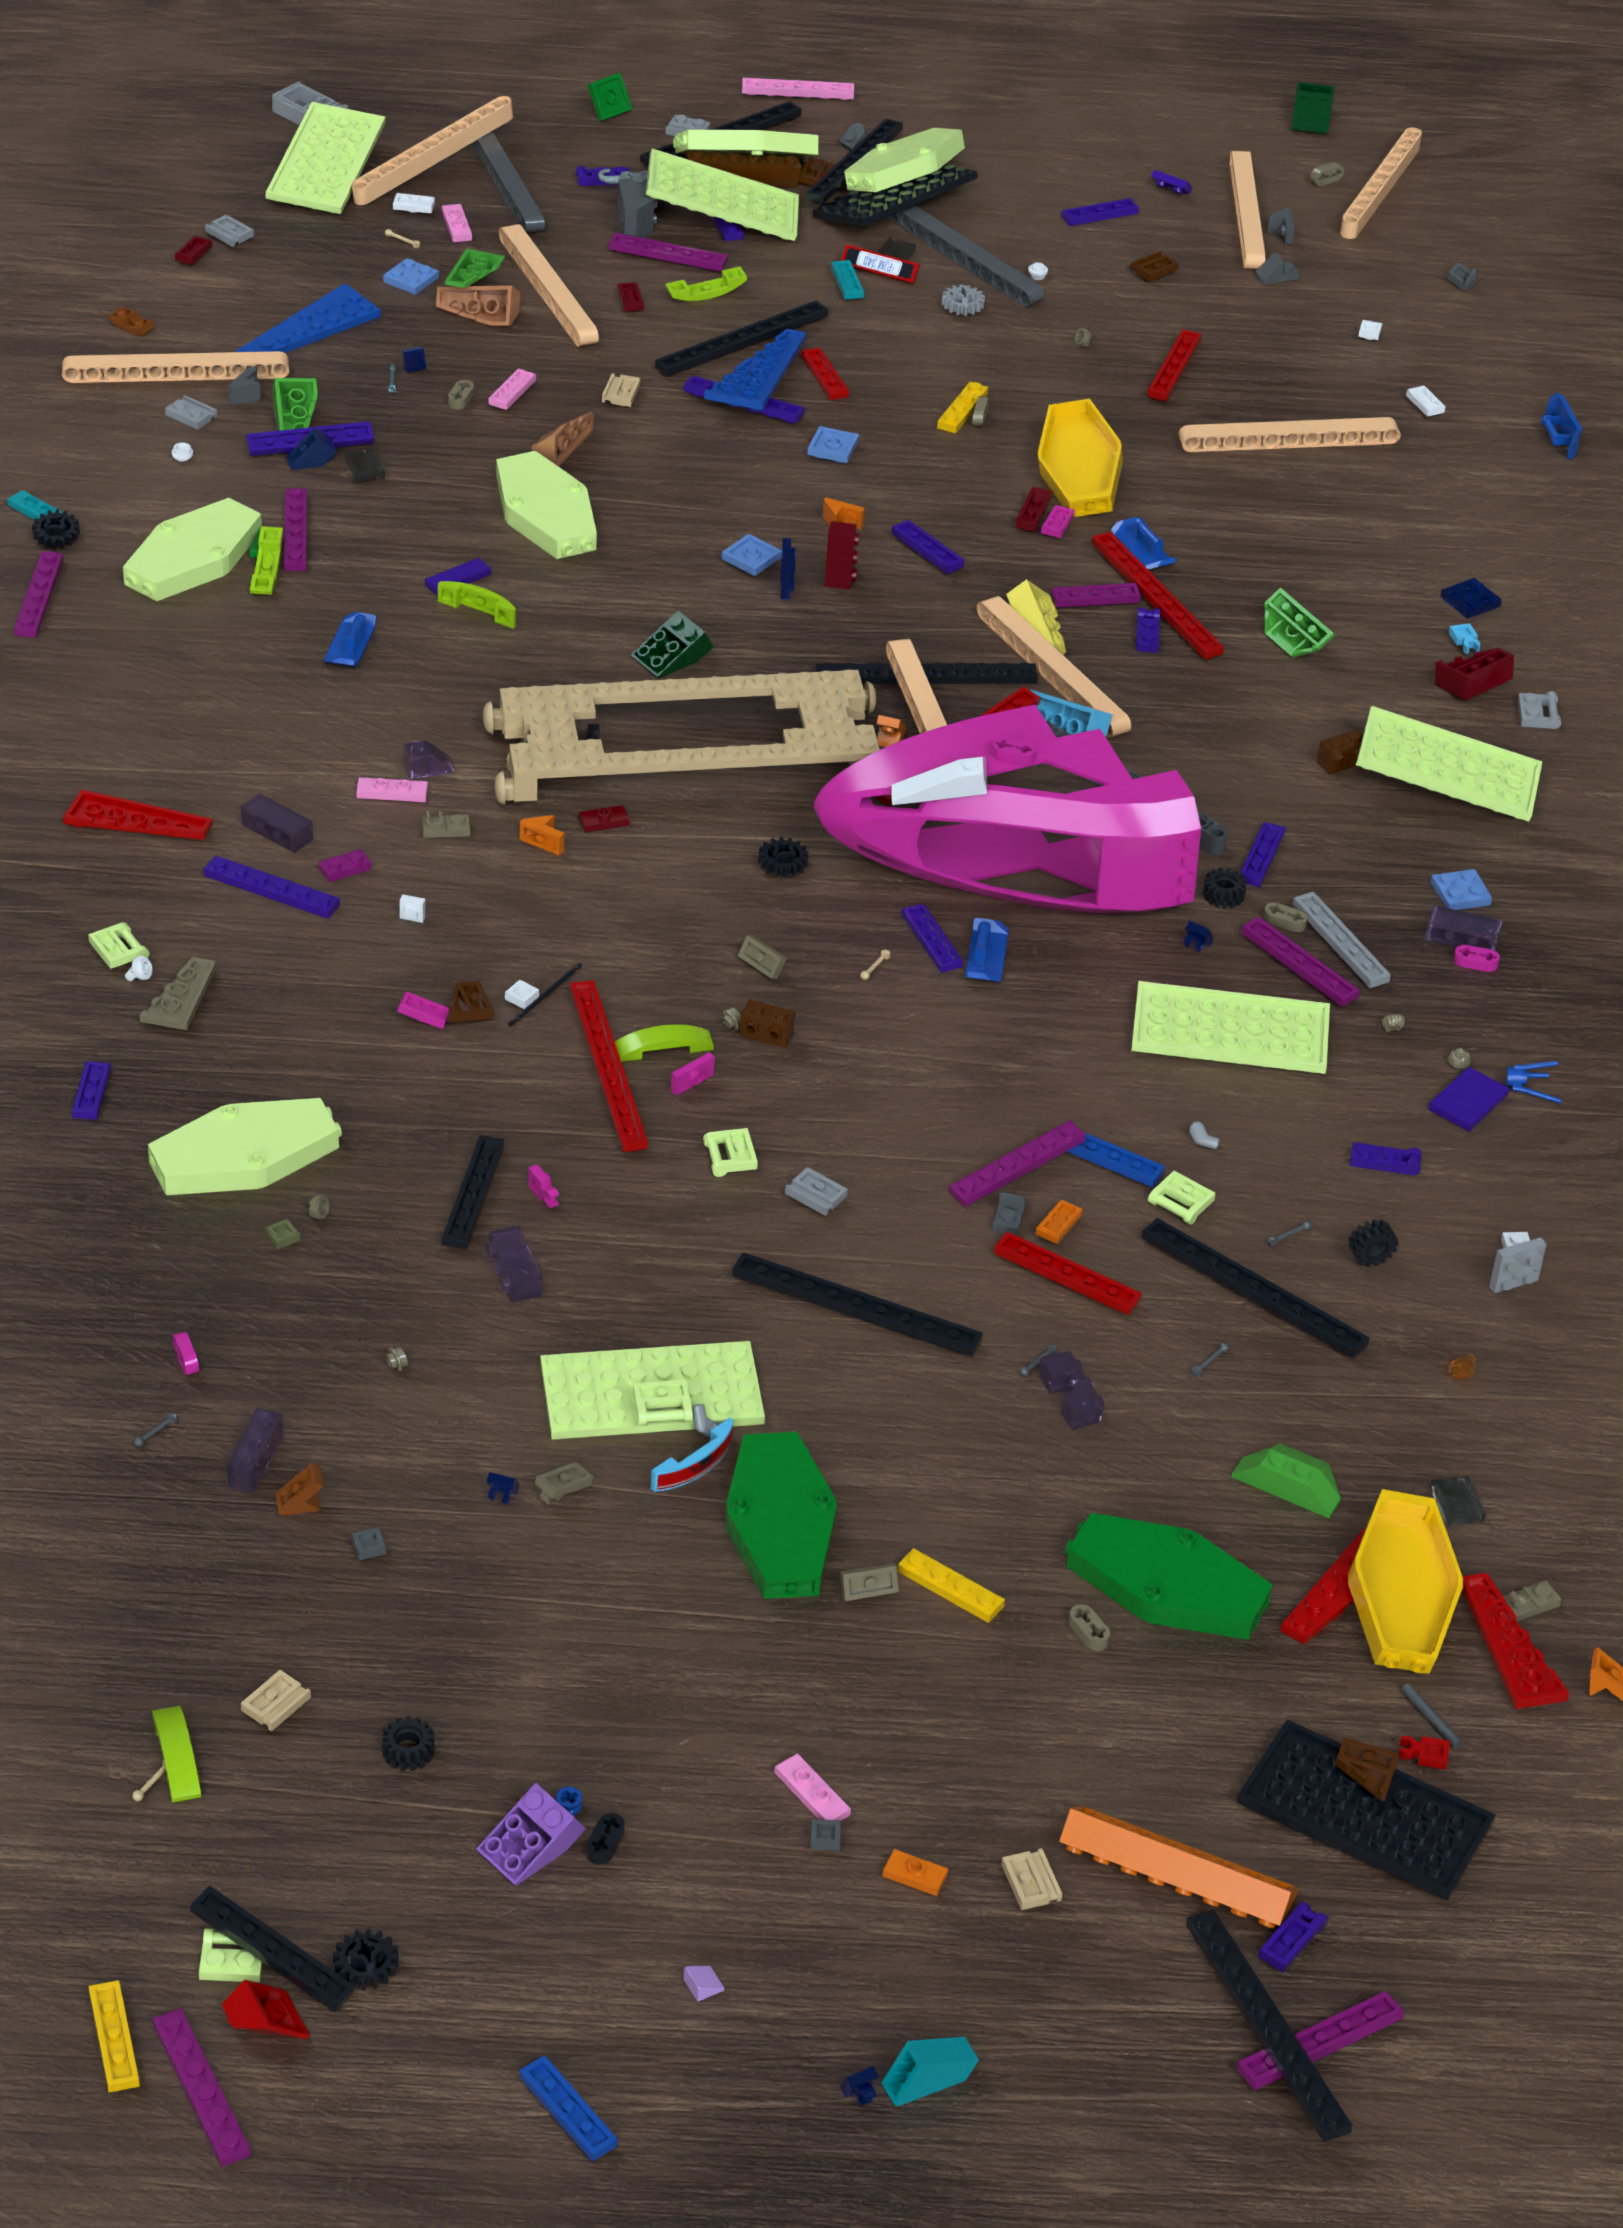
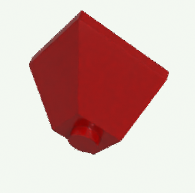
M244 1979L221 2004L227 2014L228 2023L235 2029L307 2039L310 2036L291 1998L284 1989Z

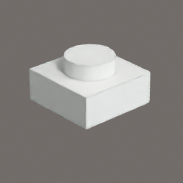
M1363 320L1358 337H1363L1367 340H1378L1382 323Z
M402 894L400 898V919L423 923L425 919V899Z
M522 980L517 981L505 992V1000L523 1009L539 997V989Z
M1503 1232L1501 1241L1503 1248L1530 1241L1528 1232Z

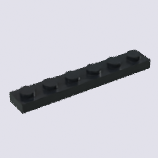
M479 1136L443 1233L442 1245L468 1248L504 1149V1139Z
M209 1885L191 1904L190 1912L335 2013L353 1994L355 1989L353 1984Z

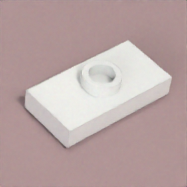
M396 193L393 209L409 211L411 213H432L435 197Z
M1425 386L1407 390L1406 396L1427 417L1445 413L1446 406Z

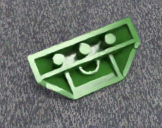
M1281 587L1265 602V634L1292 658L1320 650L1335 636L1331 630Z
M1281 1443L1244 1456L1232 1473V1478L1329 1519L1341 1501L1329 1463Z

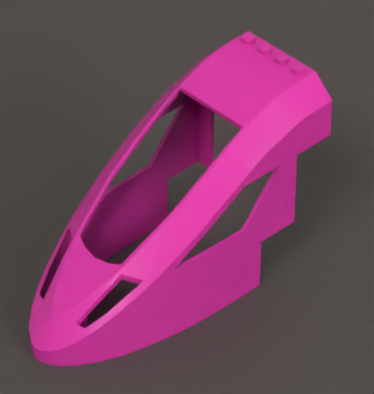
M1036 705L963 720L892 744L872 753L840 772L822 788L814 802V810L822 825L830 835L847 847L885 866L955 889L1040 907L1088 913L1150 912L1194 902L1201 825L1194 795L1178 771L1174 770L1132 779L1101 729L1056 738ZM1004 737L1032 743L1036 747L1035 761L1024 765L996 759L991 754L992 742L996 738ZM984 756L986 757L987 777L1046 763L1104 785L1061 794L987 784V794L924 801L918 809L877 806L870 799V797L892 795V784L960 759ZM927 820L962 822V824L921 829ZM1041 831L1080 837L1048 843ZM1040 869L1095 890V892L1059 899L990 886L975 880Z

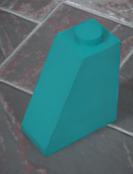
M966 2037L907 2041L881 2083L893 2104L901 2106L966 2081L979 2059Z

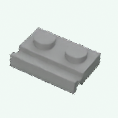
M674 115L669 122V126H666V134L675 136L676 133L685 130H710L711 122L688 118L685 115Z
M228 215L212 221L211 225H205V232L232 247L235 246L236 242L240 244L254 237L252 228Z
M184 395L182 400L178 399L165 408V415L198 430L209 423L212 417H217V409Z
M807 1167L792 1180L790 1185L787 1184L785 1186V1194L826 1216L830 1209L833 1210L847 1197L848 1189Z

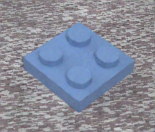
M406 258L383 275V282L416 295L439 278V271Z
M819 426L808 446L807 455L830 459L839 463H848L859 442V434Z
M747 534L722 552V560L754 576L782 558V550L750 534Z
M1475 869L1436 874L1431 877V884L1447 911L1491 905L1492 897Z

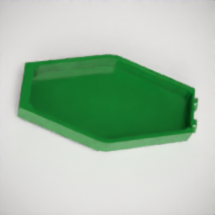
M798 1432L744 1434L726 1503V1530L764 1599L819 1596L835 1527L837 1507L835 1496Z
M1090 1513L1085 1522H1080L1075 1539H1070L1065 1548V1554L1068 1555L1067 1568L1132 1614L1151 1624L1249 1640L1270 1603L1273 1584L1197 1532L1186 1528Z

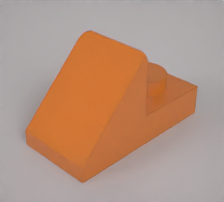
M827 497L824 498L823 518L829 526L831 521L857 524V529L861 530L864 526V507Z
M878 715L876 723L880 727L877 736L878 745L888 747L902 741L907 727L899 719Z
M541 816L520 821V840L558 856L564 852L565 833L554 829L555 816Z
M1599 1647L1595 1648L1591 1665L1589 1695L1592 1696L1607 1688L1613 1695L1623 1701V1667Z

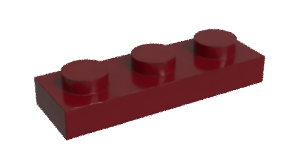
M1032 487L1016 519L1015 527L1025 531L1036 532L1052 498V491Z

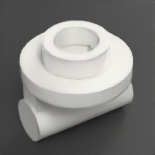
M145 956L134 958L132 967L125 974V978L128 981H133L135 978L140 980L149 979L152 975V964Z

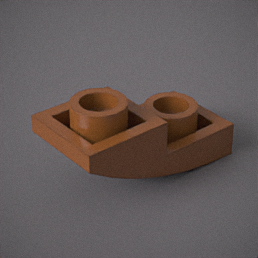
M118 307L115 309V312L108 315V319L113 324L135 335L142 336L155 327L153 320L138 317L136 310L128 309L127 307Z

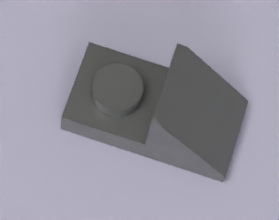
M1285 207L1269 217L1267 232L1280 234V236H1283L1285 244H1292L1295 226L1290 207Z
M1276 252L1255 271L1256 277L1263 285L1299 279V271L1291 262H1283Z
M248 367L228 385L229 404L255 402L261 399L260 383L257 377V368Z
M1000 1192L999 1206L993 1221L992 1231L1005 1234L1010 1232L1017 1236L1028 1204V1198Z

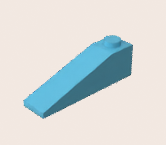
M1030 690L1040 697V704L1037 705V708L1045 721L1053 723L1071 735L1101 729L1106 737L1113 714Z

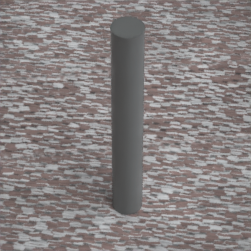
M1410 1683L1405 1684L1401 1688L1403 1694L1447 1741H1450V1745L1454 1749L1462 1744V1740Z

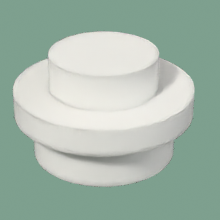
M1034 263L1029 266L1028 272L1032 279L1042 280L1047 275L1048 268L1042 263Z
M177 443L174 445L172 457L178 461H187L193 456V450L189 444Z

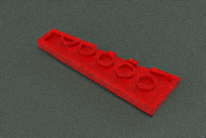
M82 789L63 816L64 824L73 825L77 828L85 826L200 840L206 838L213 826L211 818Z
M1364 1527L1281 1624L1280 1632L1305 1644L1328 1626L1332 1620L1343 1614L1346 1607L1354 1603L1348 1585V1573L1366 1527Z
M1482 1573L1462 1576V1591L1514 1708L1519 1709L1568 1701V1690L1553 1668H1548L1543 1660L1544 1655L1539 1648L1535 1649L1530 1641L1529 1633L1526 1629L1522 1630L1516 1621V1614L1507 1605L1505 1598L1489 1575Z

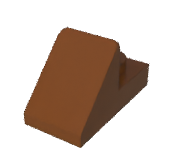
M313 1462L310 1463L275 1493L278 1514L284 1516L321 1510L318 1492L324 1487L319 1465Z

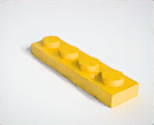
M969 382L937 421V428L956 434L974 412L978 397L987 396L988 387L977 382Z
M914 1548L898 1564L897 1572L987 1623L1004 1607V1598Z
M119 1980L88 1986L108 2092L140 2087Z

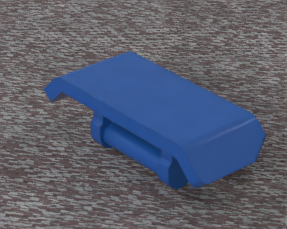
M1555 393L1548 401L1546 413L1541 418V423L1547 429L1553 445H1567L1569 448L1567 458L1572 460L1577 455L1582 428L1565 397L1562 394ZM1554 425H1556V427H1557V429L1559 430L1560 434H1558V432H1557L1556 428L1554 427Z
M1134 517L1118 521L1112 527L1111 532L1148 570L1177 562L1175 557L1170 558L1162 549L1163 540L1152 532L1142 518Z
M353 612L345 616L323 662L357 668L375 631L377 616L361 612Z
M983 918L974 919L965 978L1001 982L1009 930L1001 921Z

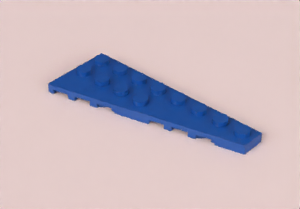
M343 284L235 352L280 351L286 353L381 317V310L348 284Z
M792 329L784 330L776 336L774 342L767 343L764 350L755 352L753 358H747L734 368L733 373L723 376V381L720 383L715 382L711 390L706 389L704 399L728 403L735 407H749L751 410H763L805 342L806 332Z

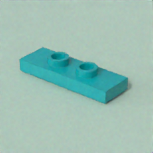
M851 261L831 262V270L844 299L864 298V290Z
M24 490L7 499L8 506L33 520L35 518L40 519L39 514L47 515L48 510L52 513L56 511L55 507Z

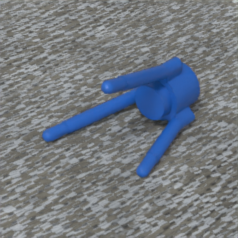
M1558 1061L1526 1065L1514 1064V1067H1507L1506 1086H1513L1512 1091L1527 1093L1556 1103L1562 1102L1559 1098L1522 1086L1527 1084V1078H1548L1550 1076L1548 1073L1527 1072V1070L1557 1066L1559 1064Z

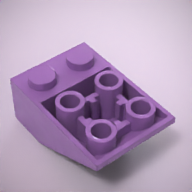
M535 1783L476 1850L517 1886L566 1852L586 1828Z

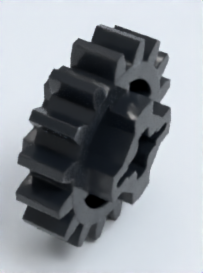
M56 509L55 513L48 510L47 515L39 514L40 519H34V524H32L34 540H37L39 545L44 543L45 548H48L50 545L53 546V549H56L57 546L65 548V544L73 545V540H78L80 525L79 520L75 519L74 514L68 516L67 511L59 513V509Z
M783 837L776 841L771 838L770 843L763 842V847H759L758 863H761V869L766 868V873L768 874L774 872L776 877L779 874H783L786 878L788 874L796 876V871L802 873L804 868L808 867L809 851H806L805 845L800 846V841L793 842L792 838L786 841Z
M367 1928L365 1934L355 1930V1937L351 1938L348 1935H344V1943L337 1942L336 1952H333L334 1972L340 1974L345 1980H349L354 1986L360 1984L362 1991H365L367 1985L370 1984L374 1989H377L379 1981L388 1984V1975H396V1967H399L397 1945H392L391 1937L383 1939L382 1931L372 1935L370 1928Z

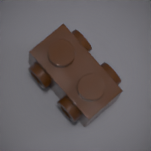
M1356 729L1320 741L1317 763L1329 775L1357 766L1356 762L1363 734Z
M749 999L741 1013L740 1036L786 1048L794 1033L795 1011Z

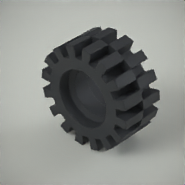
M1219 868L1218 871L1213 869L1211 873L1208 872L1207 876H1205L1204 899L1206 901L1209 900L1208 903L1210 905L1215 903V907L1219 908L1222 905L1223 909H1227V906L1235 908V904L1237 906L1241 905L1245 898L1247 885L1246 878H1243L1244 875L1242 873L1238 875L1236 870L1231 872V868H1227L1226 871H1223V868Z
M1374 1219L1371 1224L1369 1221L1364 1222V1227L1359 1225L1357 1227L1358 1231L1353 1230L1351 1233L1353 1237L1348 1239L1350 1242L1348 1243L1349 1248L1357 1262L1362 1266L1365 1264L1366 1267H1370L1372 1263L1374 1266H1378L1379 1261L1382 1264L1385 1263V1258H1391L1393 1256L1391 1252L1396 1253V1246H1399L1398 1239L1387 1222L1385 1223L1384 1220L1380 1219L1378 1222L1377 1219Z
M406 1716V1721H402L400 1717L396 1718V1724L392 1721L388 1723V1728H384L382 1735V1754L385 1757L386 1763L392 1762V1768L394 1769L399 1765L401 1771L405 1772L406 1767H410L411 1771H416V1765L422 1769L425 1767V1762L429 1764L431 1756H434V1734L432 1727H429V1723L424 1721L421 1724V1718L418 1717L415 1718V1721H411V1716ZM404 1740H413L419 1743L410 1748L398 1745V1743Z

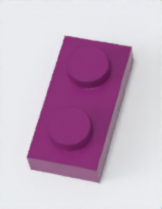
M358 849L318 862V869L328 882H333L371 870V861L362 849Z

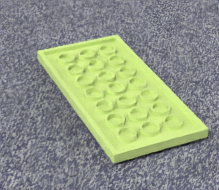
M311 102L266 191V199L341 214L352 193L351 184L359 178L385 125V117Z
M653 148L651 149L646 195L653 199L667 201L672 205L686 207L691 211L705 213L710 217H718L730 223L741 224L746 228H754L765 234H773L784 240L795 241L798 225L799 194Z
M1371 706L1356 765L1529 822L1533 812L1542 761Z
M1138 981L1131 1051L1326 1074L1330 1003Z
M750 1341L540 1355L551 1440L695 1429L694 1421L684 1422L683 1420L647 1422V1425H638L633 1383L687 1379L691 1406L704 1404L707 1418L720 1423L731 1418L734 1420L733 1426L765 1424V1414ZM682 1407L646 1409V1412L682 1409Z

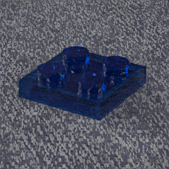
M782 538L780 568L781 599H790V591H794L795 547H791V538Z
M1476 578L1442 589L1440 595L1441 598L1467 619L1501 607L1502 601Z

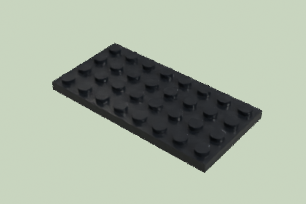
M943 165L935 172L878 192L851 191L845 197H836L833 202L820 204L818 208L812 210L813 218L865 227L978 178L977 171L969 170L968 167L957 168L955 165Z
M1287 1719L1239 1792L1237 1803L1448 1901L1492 1827L1496 1814L1395 1769L1386 1799L1382 1801L1336 1766L1337 1756L1342 1744Z

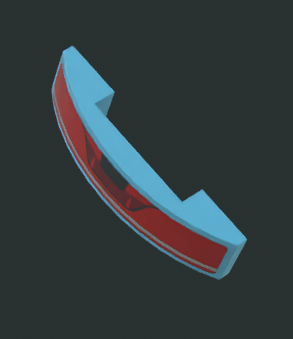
M728 1418L710 1430V1442L678 1463L670 1457L651 1470V1490L657 1492L680 1487L710 1471L724 1457L731 1445L734 1420Z

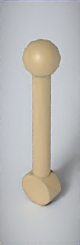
M386 229L385 231L387 237L392 236L411 244L413 248L420 247L419 241H412L395 234L391 229Z
M882 950L881 956L866 971L861 972V978L863 980L869 979L870 973L884 959L890 958V951Z
M164 1760L162 1767L140 1790L133 1792V1800L141 1801L144 1793L166 1771Z

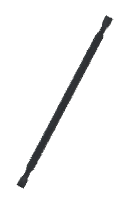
M578 963L575 968L567 972L511 1020L508 1026H513L517 1020H520L573 975L577 969H580L582 964Z

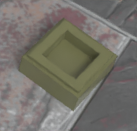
M289 1219L265 1227L266 1236L277 1249L300 1241V1233Z

